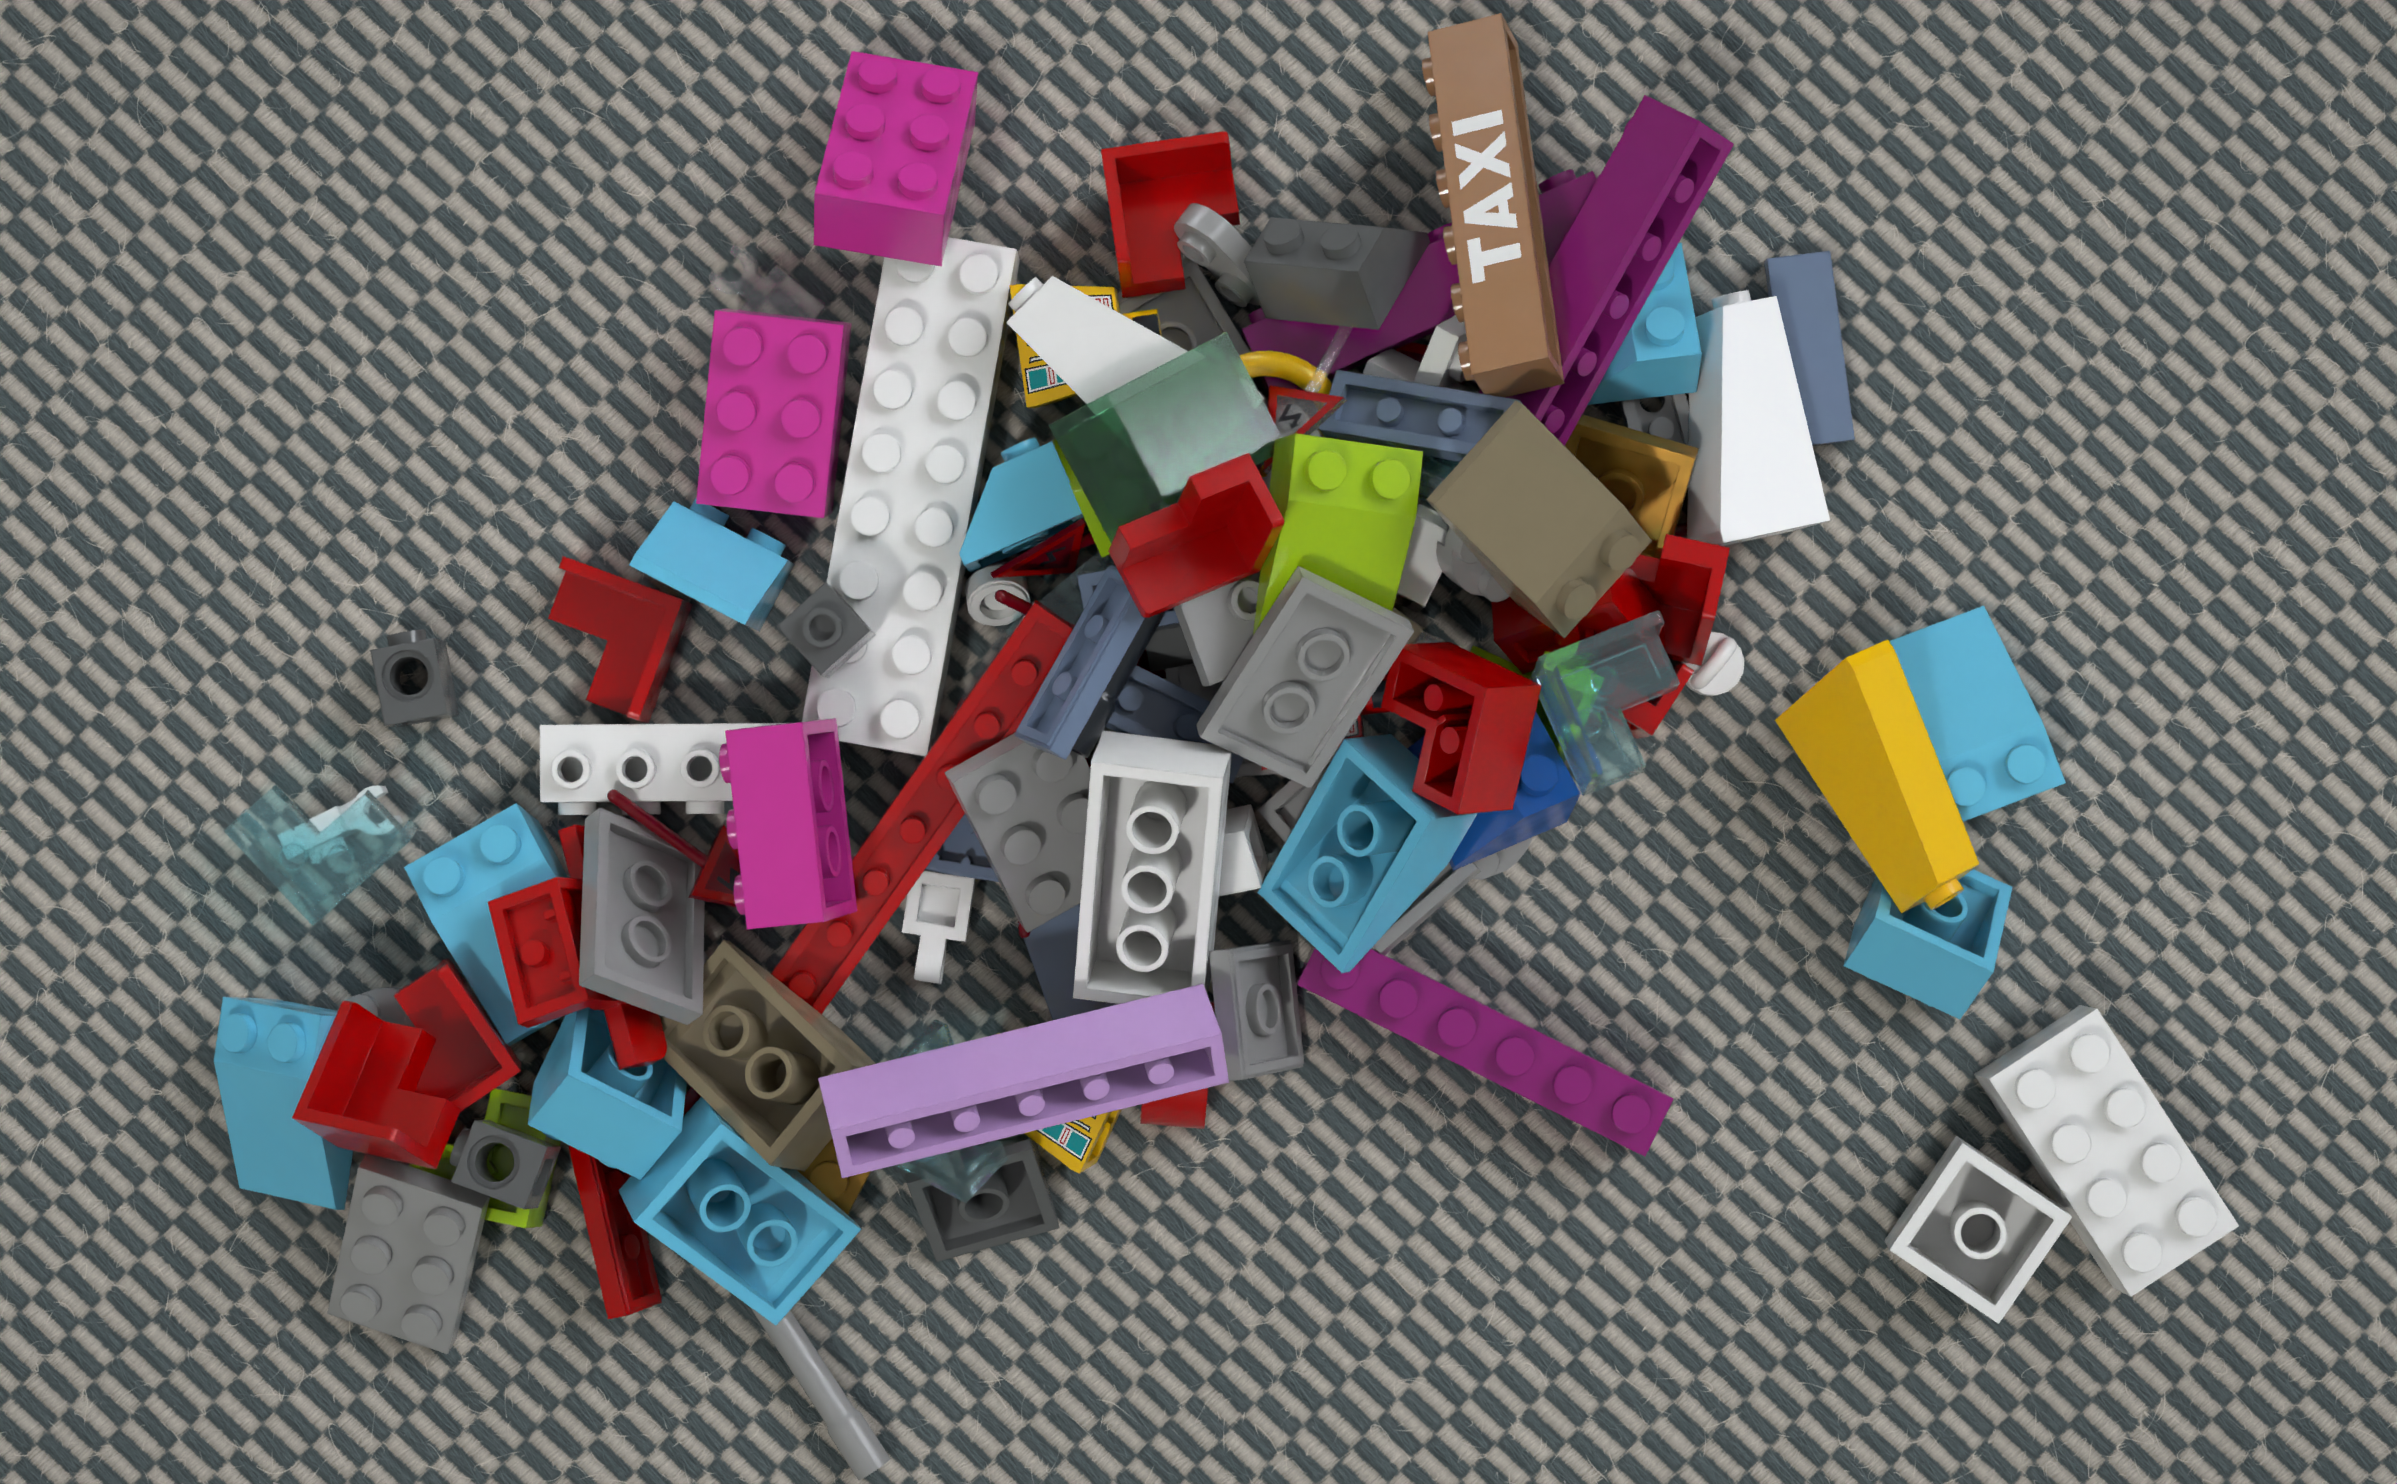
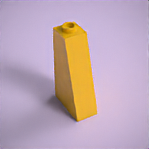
M1887 639L1846 657L1776 718L1775 721L1899 911L1903 913L1923 902H1926L1929 908L1934 910L1964 890L1959 880L1978 866L1979 861L1895 649Z

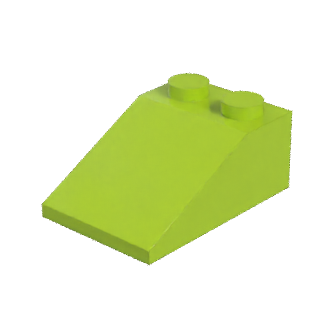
M1297 433L1275 440L1269 492L1283 516L1284 526L1260 570L1253 635L1297 566L1393 611L1416 520L1423 451Z

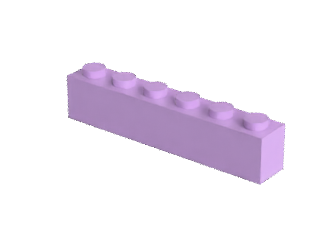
M1204 984L818 1078L842 1178L1229 1083L1222 1033Z

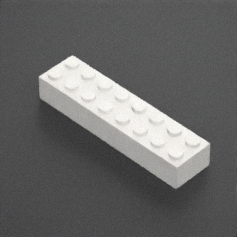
M948 237L942 267L884 257L827 583L834 587L876 635L829 678L820 675L813 666L811 667L802 722L836 718L839 742L918 756H925L935 742L966 569L959 552L977 507L1009 326L1006 322L1010 319L1012 309L1008 305L1011 301L1009 285H1016L1020 264L1017 249Z

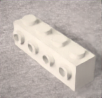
M786 723L540 725V802L558 803V815H591L597 810V802H610L607 794L610 790L615 789L649 814H661V802H686V814H724V801H733L731 783H725L719 763L720 747L722 744H726L725 730ZM622 810V815H628Z

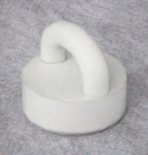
M1008 562L993 563L979 569L970 575L966 581L965 595L968 613L974 620L983 625H1008L1019 620L1024 615L996 601L995 593L998 590H1005L1030 603L1025 576L992 577L991 572Z
M1711 632L1702 666L1679 661V664L1684 663L1694 670L1686 683L1688 688L1700 695L1715 696L1728 692L1738 684L1744 671V657L1741 648L1733 638L1723 633Z

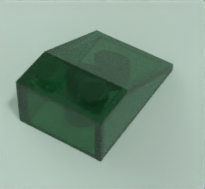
M1227 332L1049 424L1055 439L1111 543L1119 526L1177 503L1189 476L1248 452L1255 465H1258L1273 457L1275 440L1282 438Z

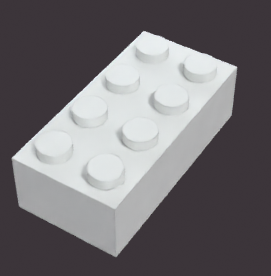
M1111 731L1102 732L1091 760L1073 998L1122 1004L1204 984L1205 990L1208 993L1211 982L1209 951H1214L1232 752L1215 744Z
M2079 1005L1974 1074L2057 1203L2072 1216L2070 1223L2114 1289L2132 1297L2239 1227L2097 1008Z

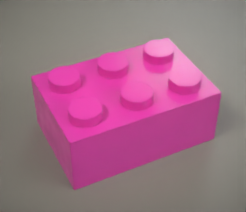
M851 51L814 192V245L942 267L975 126L978 72Z
M726 308L715 310L696 504L825 518L833 512L852 323Z
M836 718L725 730L726 744H722L720 747L719 763L725 783H731L734 808L729 810L727 814V835L731 847L738 849L741 875L735 877L734 900L738 913L746 917L747 929L825 922L857 912Z

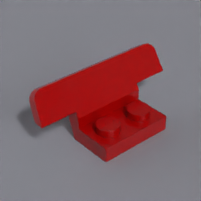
M574 824L558 830L570 878L555 877L488 901L518 1025L530 1028L587 1007L593 1010H604L619 1070L648 1066L662 1059L667 1052V1042L660 1016L579 986L585 826Z

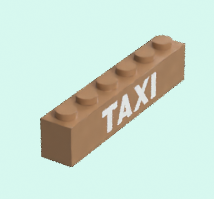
M1502 13L1429 31L1428 40L1431 57L1422 59V71L1427 90L1431 97L1436 96L1438 112L1429 115V126L1435 148L1438 152L1443 151L1445 169L1436 171V181L1442 204L1445 208L1450 207L1452 225L1444 227L1443 236L1448 258L1452 265L1457 264L1460 283L1451 285V299L1458 321L1460 323L1465 322L1467 341L1458 343V355L1462 372L1467 381L1475 380L1484 394L1504 398L1564 384L1518 43Z

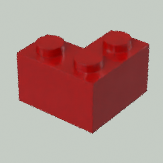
M1451 642L1406 644L1389 669L1381 707L1426 729L1412 791L1458 815L1513 810L1542 685Z

